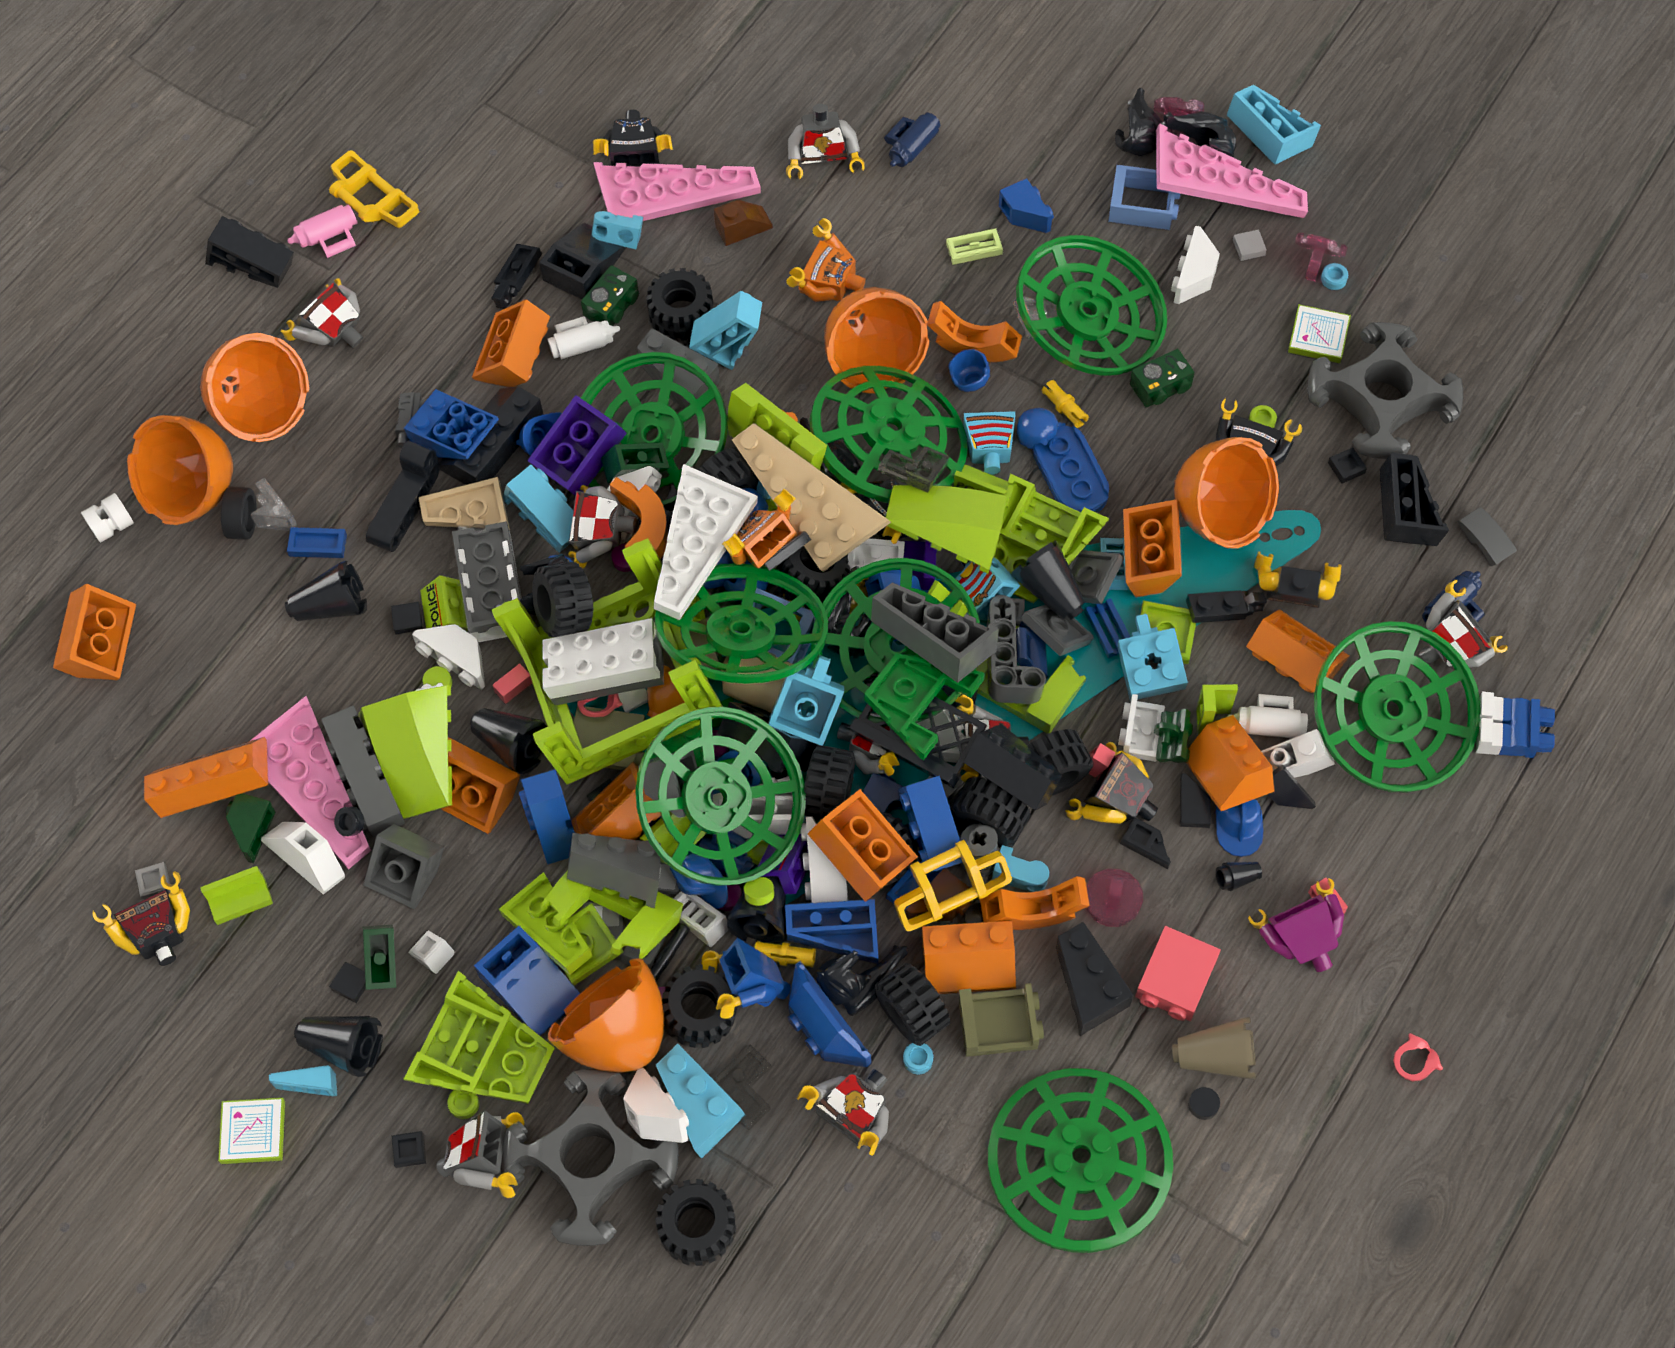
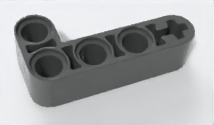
M997 595L990 601L986 619V627L990 624L999 628L996 652L987 658L989 696L996 702L1034 704L1041 699L1046 680L1045 674L1036 667L1017 666L1015 604L1010 597Z

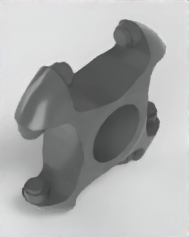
M1371 322L1363 328L1360 336L1365 343L1374 344L1377 349L1366 359L1341 371L1331 372V363L1326 357L1318 358L1312 362L1307 382L1309 402L1321 408L1330 398L1338 402L1357 418L1368 432L1366 434H1358L1352 441L1360 455L1376 459H1387L1390 453L1407 454L1411 449L1410 443L1405 438H1394L1391 434L1402 424L1428 411L1440 412V418L1446 424L1452 423L1460 416L1463 406L1462 379L1450 372L1444 376L1441 381L1442 385H1440L1412 363L1402 349L1412 347L1418 340L1411 327L1396 323ZM1373 382L1391 384L1401 392L1403 398L1388 401L1380 399L1373 395L1366 385Z
M584 1069L573 1071L563 1082L572 1094L575 1092L581 1094L584 1090L587 1091L586 1098L564 1124L529 1145L523 1144L528 1140L526 1135L529 1132L520 1121L506 1129L502 1145L501 1174L511 1173L518 1184L525 1177L523 1175L525 1172L524 1166H536L550 1175L565 1188L575 1203L578 1213L573 1223L569 1219L557 1220L550 1228L552 1235L561 1243L576 1246H596L608 1244L617 1232L608 1220L604 1223L599 1220L595 1225L592 1222L602 1205L618 1188L635 1176L651 1169L655 1170L652 1173L654 1178L651 1181L660 1192L664 1189L667 1190L674 1184L678 1168V1142L655 1140L654 1144L657 1148L648 1149L626 1135L614 1124L602 1105L603 1098L607 1093L611 1096L614 1094L618 1096L627 1089L628 1084L626 1080L617 1072ZM584 1137H602L615 1146L612 1164L597 1177L586 1179L576 1177L565 1168L568 1151L574 1143Z

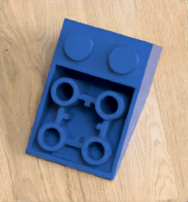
M435 389L407 423L404 430L410 441L434 449L437 457L468 459L499 418Z
M520 926L514 929L474 965L479 978L524 1024L539 1036L543 1035L553 1023L565 1015L564 1009L580 994L542 948Z

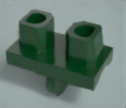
M1181 709L1177 712L1164 711L1161 713L1160 723L1154 726V733L1159 736L1156 760L1159 762L1173 761L1180 763L1189 760L1190 751L1187 748V739L1192 734L1193 724L1190 723L1191 712L1188 709Z

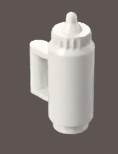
M585 316L554 325L556 333L553 334V337L547 339L553 358L560 357V359H565L605 347L606 344L613 341V335L620 331V327L611 326L608 324V321L587 323Z
M1258 694L1257 706L1240 707L1238 713L1234 714V717L1247 734L1295 738L1307 732L1308 715L1301 713L1300 710H1294L1293 697ZM1263 706L1284 707V708H1287V709L1271 708V707H1263Z

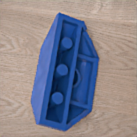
M801 961L796 963L788 1003L790 1015L787 1018L797 1032L802 1030L807 1037L805 1043L814 1055L819 1053L824 1061L861 1067L869 1066L871 1064V1054L810 975Z

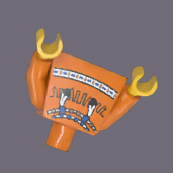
M823 218L819 221L823 230L816 225L813 228V234L819 238L824 237V241H819L804 270L794 267L789 272L792 276L787 279V285L789 287H796L798 285L800 293L805 294L814 302L840 301L847 289L853 291L863 289L866 279L855 275V259L834 233L830 234L832 225L829 220Z
M785 488L773 500L778 505L777 510H757L746 519L738 533L733 534L730 539L722 543L735 564L741 565L747 559L756 568H760L797 535L789 522L791 504L794 502L795 497Z

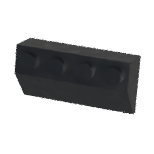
M519 386L500 388L483 409V411L499 418L497 423L468 459L442 458L439 462L440 470L465 485L494 478L520 446L516 444V441L519 439L520 430L524 424L534 417L544 415L540 398Z

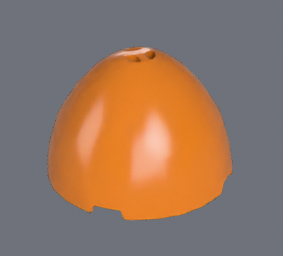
M870 287L854 291L843 298L833 308L828 317L824 330V342L829 365L835 375L861 366H885L914 374L923 362L929 346L927 318L921 308L909 297L894 290ZM863 314L862 321H860L859 317ZM849 320H854L855 324H850ZM864 374L842 379L841 382L853 389L859 384L868 382ZM876 374L879 380L894 381L901 384L906 381L894 376ZM873 388L863 391L864 393H875Z
M251 333L226 341L211 355L203 369L200 388L206 410L220 427L237 438L253 442H264L285 435L297 424L305 411L303 407L306 393L309 392V382L302 359L289 344L280 338L267 334ZM229 376L232 377L233 380L228 382L226 378ZM222 385L226 387V393L223 391ZM237 385L236 390L233 393V386Z
M160 415L149 418L141 424L133 435L135 443L132 453L128 455L127 463L131 488L143 509L148 514H154L160 518L164 524L179 525L199 519L216 507L222 500L225 490L230 486L233 474L232 455L222 438L207 425L184 416Z
M1231 437L1206 444L1189 456L1179 470L1174 485L1175 500H1178L1179 512L1187 525L1205 540L1226 548H1240L1258 539L1260 536L1259 531L1265 522L1271 521L1278 500V473L1273 458L1267 456L1260 442L1251 438Z
M631 959L629 961L631 966L623 970L617 966L583 990L564 1009L566 1017L559 1025L556 1022L552 1024L548 1033V1040L563 1054L579 1064L600 1071L632 1072L648 1065L660 1049L663 1037L664 1013L661 993L655 978L642 959Z

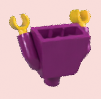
M1328 878L1330 889L1322 890L1317 881L1316 892L1318 896L1269 918L1271 924H1267L1268 917L1262 909H1258L1263 915L1261 922H1254L1250 915L1248 918L1254 928L1260 929L1259 933L1270 949L1288 960L1296 958L1300 964L1311 960L1316 972H1322L1332 967L1333 964L1327 952L1338 947L1337 938L1341 936L1344 913L1337 896L1333 894L1334 881Z

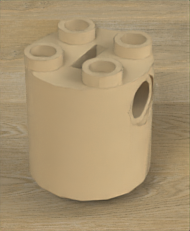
M768 652L775 658H778L775 654ZM729 657L725 658L723 664L728 665ZM757 657L741 659L740 666L743 667L765 664ZM784 662L785 664H787V665H789V666H790V665H793L792 663ZM772 668V669L765 670V671H760V672L737 673V674H759V673H767V672H772V671H777V670H775V669ZM785 678L751 684L722 681L723 693L771 714Z

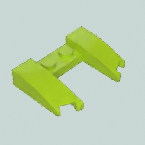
M747 383L731 392L727 416L730 437H736L754 423L820 470L827 449V445Z
M1068 655L1044 685L1041 699L1034 704L1001 703L993 700L988 693L987 659L976 668V671L985 673L984 681L978 688V694L1047 734L1051 733L1085 683L1086 677L1085 675L1079 677L1072 667L1075 661Z
M566 871L542 901L540 909L543 911L552 906L558 913L553 916L552 922L558 927L588 900L612 910L631 921L611 946L610 953L620 955V951L624 946H631L640 949L639 958L643 959L680 922L683 903L657 892L655 908L646 906L645 900L633 896L625 899L619 897L620 892L606 887L601 891L567 879Z

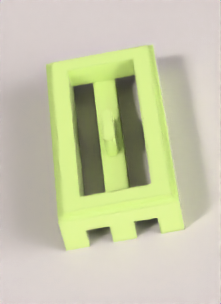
M997 229L946 239V246L949 249L952 265L1003 254ZM989 239H994V240H991V241H986V242L980 243V241L989 240ZM965 244H970V245H967V246H962V247L955 248L956 246L965 245Z

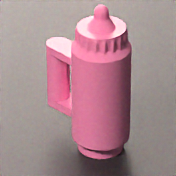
M349 204L344 207L339 205L300 222L299 225L293 228L294 234L288 239V243H298L303 248L320 243L326 257L329 258L356 246L349 232L350 229H353L352 226L357 224L356 217ZM343 232L345 233L346 239L328 247L326 246L325 240Z

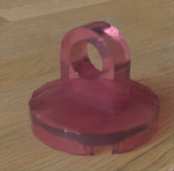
M1160 97L1154 101L1153 110L1165 115L1171 112L1173 116H1182L1204 112L1205 104L1194 99L1189 100V102H1183V99L1179 97ZM1171 129L1166 130L1173 134V131ZM1179 132V133L1176 135V136H1178V137L1180 136V134H1183V135L1187 136V135H1186L1185 133H1183V132Z
M1302 232L1297 234L1294 242L1299 246L1313 250L1305 279L1314 282L1316 281L1324 254L1344 258L1348 250L1346 245L1342 244L1341 248H1338V243L1334 240L1321 236L1307 234V237L1304 238V233Z
M1105 869L1097 872L1088 881L1086 886L1090 905L1086 909L1096 922L1108 927H1120L1138 916L1143 904V890L1138 880L1130 873L1121 869Z

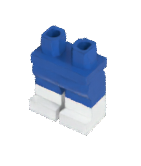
M1482 691L1480 695L1481 720L1476 740V753L1534 758L1537 752H1552L1555 745V735L1540 732V726L1553 727L1555 709L1540 706L1539 699H1531L1530 701L1524 698L1494 697V693Z

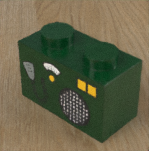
M611 265L582 299L583 316L592 322L608 321V324L611 326L619 323L625 310L630 305H633L639 297L637 279Z
M1177 348L1132 369L1130 386L1145 408L1154 404L1159 405L1165 402L1168 397L1177 393L1183 394L1192 387L1195 372Z

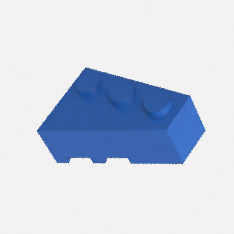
M556 769L521 779L524 790L519 791L521 802L531 831L537 830L547 865L568 859L572 833L575 832Z
M940 776L899 788L900 801L909 819V829L912 838L916 839L920 849L917 852L920 863L955 847V843L959 842L960 839ZM960 857L931 872L962 863L963 861Z
M875 899L867 900L866 902L864 900L785 905L788 941L841 955H848L855 950L858 952L857 955L860 960L878 964Z

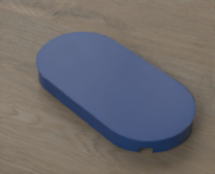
M1058 422L1056 436L1047 445L1035 444L1032 448L1033 457L1055 501L1079 512H1082L1085 507L1098 513L1104 508L1108 500V481L1083 433L1074 426L1070 427L1066 426V423Z

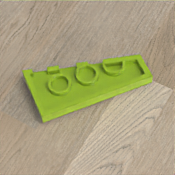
M543 872L499 908V911L515 928L520 926L555 963L571 975L593 955L571 917L558 927L552 922L553 916L558 914L552 906L547 910L542 911L540 909L542 901L553 888Z

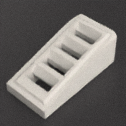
M680 891L673 898L683 903V906L689 900L691 901L682 911L680 923L686 925L695 936L709 947H712L729 930L727 928L728 921L726 916L697 895H686ZM697 908H699V910H698L691 918H689V916H690ZM706 916H708V917L706 918V920H705L701 925H699V923H700Z

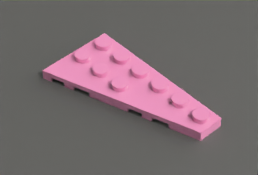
M1159 124L1156 130L1157 189L1300 218L1306 216L1308 212L1306 191L1280 179L1273 181L1262 176L1263 171L1256 168L1253 171L1240 165L1241 161L1207 145L1200 147L1188 141V136L1180 134L1178 137L1166 131L1168 127Z
M593 162L607 212L616 216L620 215L630 218L633 215L642 216L643 221L761 193V187L754 167L723 166L721 169H706L705 165H697L696 168H683V165L642 164L640 167L626 166V163H616V166H603L602 162Z
M305 696L251 740L261 737L267 739L269 785L304 822L328 841L336 857L350 869L367 855L371 849L363 830L355 836H342L335 828L334 818L337 811L343 807L353 806L309 700Z

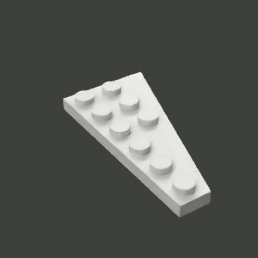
M683 464L654 600L655 610L678 620L681 619L726 551L722 543L730 539L733 534L738 533L756 506L757 495Z

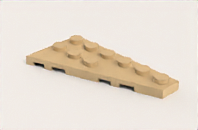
M753 423L732 439L772 500L784 488L795 497L794 502L791 504L789 522L797 535L799 532L806 531L811 538V541L805 544L804 547L822 572L891 523L887 518Z

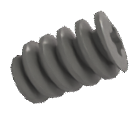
M971 825L962 832L960 841L965 840L975 860L997 851V833L993 827L988 825ZM960 863L963 870L967 872L964 863ZM995 864L979 870L981 876H990L993 873Z

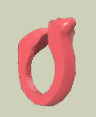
M618 693L609 695L607 707L597 712L584 708L587 702L597 698L577 702L580 712L589 717H604L615 708L623 705Z
M1409 1033V1040L1400 1046L1394 1054L1395 1069L1406 1080L1421 1081L1435 1069L1443 1070L1436 1051L1429 1047L1427 1041L1412 1033ZM1426 1048L1430 1053L1423 1070L1413 1075L1403 1071L1400 1065L1403 1053L1408 1050Z

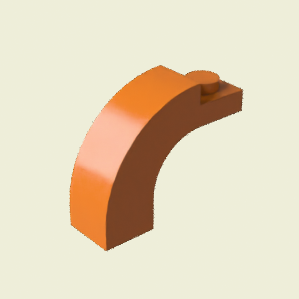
M942 301L933 303L927 326L937 334L936 343L951 353L957 354L963 350L975 349L983 353L988 362H1001L1017 358L1022 335L1007 322L991 326L971 324L958 317Z
M616 477L610 484L611 493L618 498L621 505L632 511L641 520L639 530L625 545V548L648 538L661 559L667 545L668 529L665 510L660 498L646 484L638 491L631 482H624Z
M1078 876L1042 891L1022 893L999 889L980 899L983 922L1012 921L1013 930L1042 928L1063 923L1076 918L1075 912L1090 906L1085 878Z

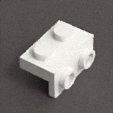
M867 539L848 553V565H850V569L855 566L861 568L880 560L904 558L905 542L897 541L896 544H893L891 540Z
M1132 694L1131 702H1125L1122 719L1127 720L1126 729L1121 728L1118 745L1123 746V751L1132 756L1156 762L1159 736L1154 733V726L1160 723L1161 713L1164 712L1165 706L1137 701L1138 695Z

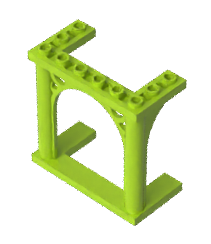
M648 538L622 550L626 561L639 582L628 585L624 589L593 602L592 623L588 631L654 618L656 614L654 600L663 563ZM518 598L492 609L495 620L524 659L547 724L546 728L533 733L535 742L566 785L647 749L651 741L665 726L691 711L707 707H723L709 684L707 677H705L698 664L702 665L699 659L696 657L688 658L692 661L682 666L671 657L675 669L668 673L685 703L586 748H582L567 703L554 705L543 690V669L548 668L543 660V640L550 639L551 637L544 632L541 626L537 627ZM649 606L644 616L640 618L635 617L636 611ZM664 621L663 628L666 639L676 650L687 649L682 641L681 628ZM700 719L678 727L663 741L700 725Z

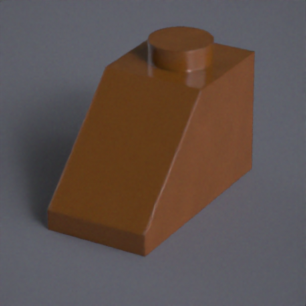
M735 200L714 208L715 227L725 246L773 228L765 210L760 205Z
M946 868L930 883L938 903L970 888ZM923 898L912 903L906 909L908 920L928 912ZM972 901L943 914V918L935 922L952 921L957 914L962 916L972 904Z

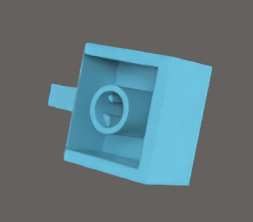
M1147 614L1136 616L1137 632H1132V637L1118 641V652L1130 701L1132 694L1138 695V700L1186 689L1188 681L1175 628L1158 631L1157 627H1150ZM1148 660L1158 663L1156 669H1152L1151 665H1147Z
M819 655L814 669L807 667L806 671L800 670L791 676L785 677L769 717L768 724L770 726L823 746L844 693V686L831 681L832 676L826 674L831 659ZM807 700L814 707H808L807 710H803L802 703H805Z

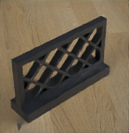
M934 697L931 703L937 706L930 707L929 704L921 716L929 715L932 728L928 730L935 734L938 731L953 727L956 742L941 746L938 737L937 747L933 748L927 757L922 760L891 728L890 731L883 728L888 726L885 721L874 723L868 720L873 709L867 703L858 719L855 718L850 726L855 735L888 753H894L897 758L931 777L940 776L941 782L953 789L959 780L958 775L965 765L963 762L978 733L985 731L987 727L985 723ZM943 709L948 711L951 722L935 726L932 712ZM954 715L957 716V717H959V718H961V719L955 721ZM970 723L977 727L972 737L960 740L957 726ZM967 744V746L965 747V749H964V751H963L962 745ZM958 747L960 758L956 765L952 766L945 762L942 751ZM938 753V754H939V758H937L936 756H934V755H932V754Z

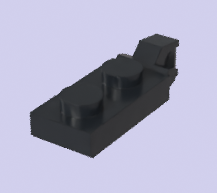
M516 244L494 280L495 292L491 298L496 308H507L512 302V297L518 295L542 255L540 248Z
M1239 590L1188 594L1186 603L1192 622L1203 623L1245 620L1247 616L1253 615L1254 612L1263 611L1267 599L1263 592L1248 594V591Z

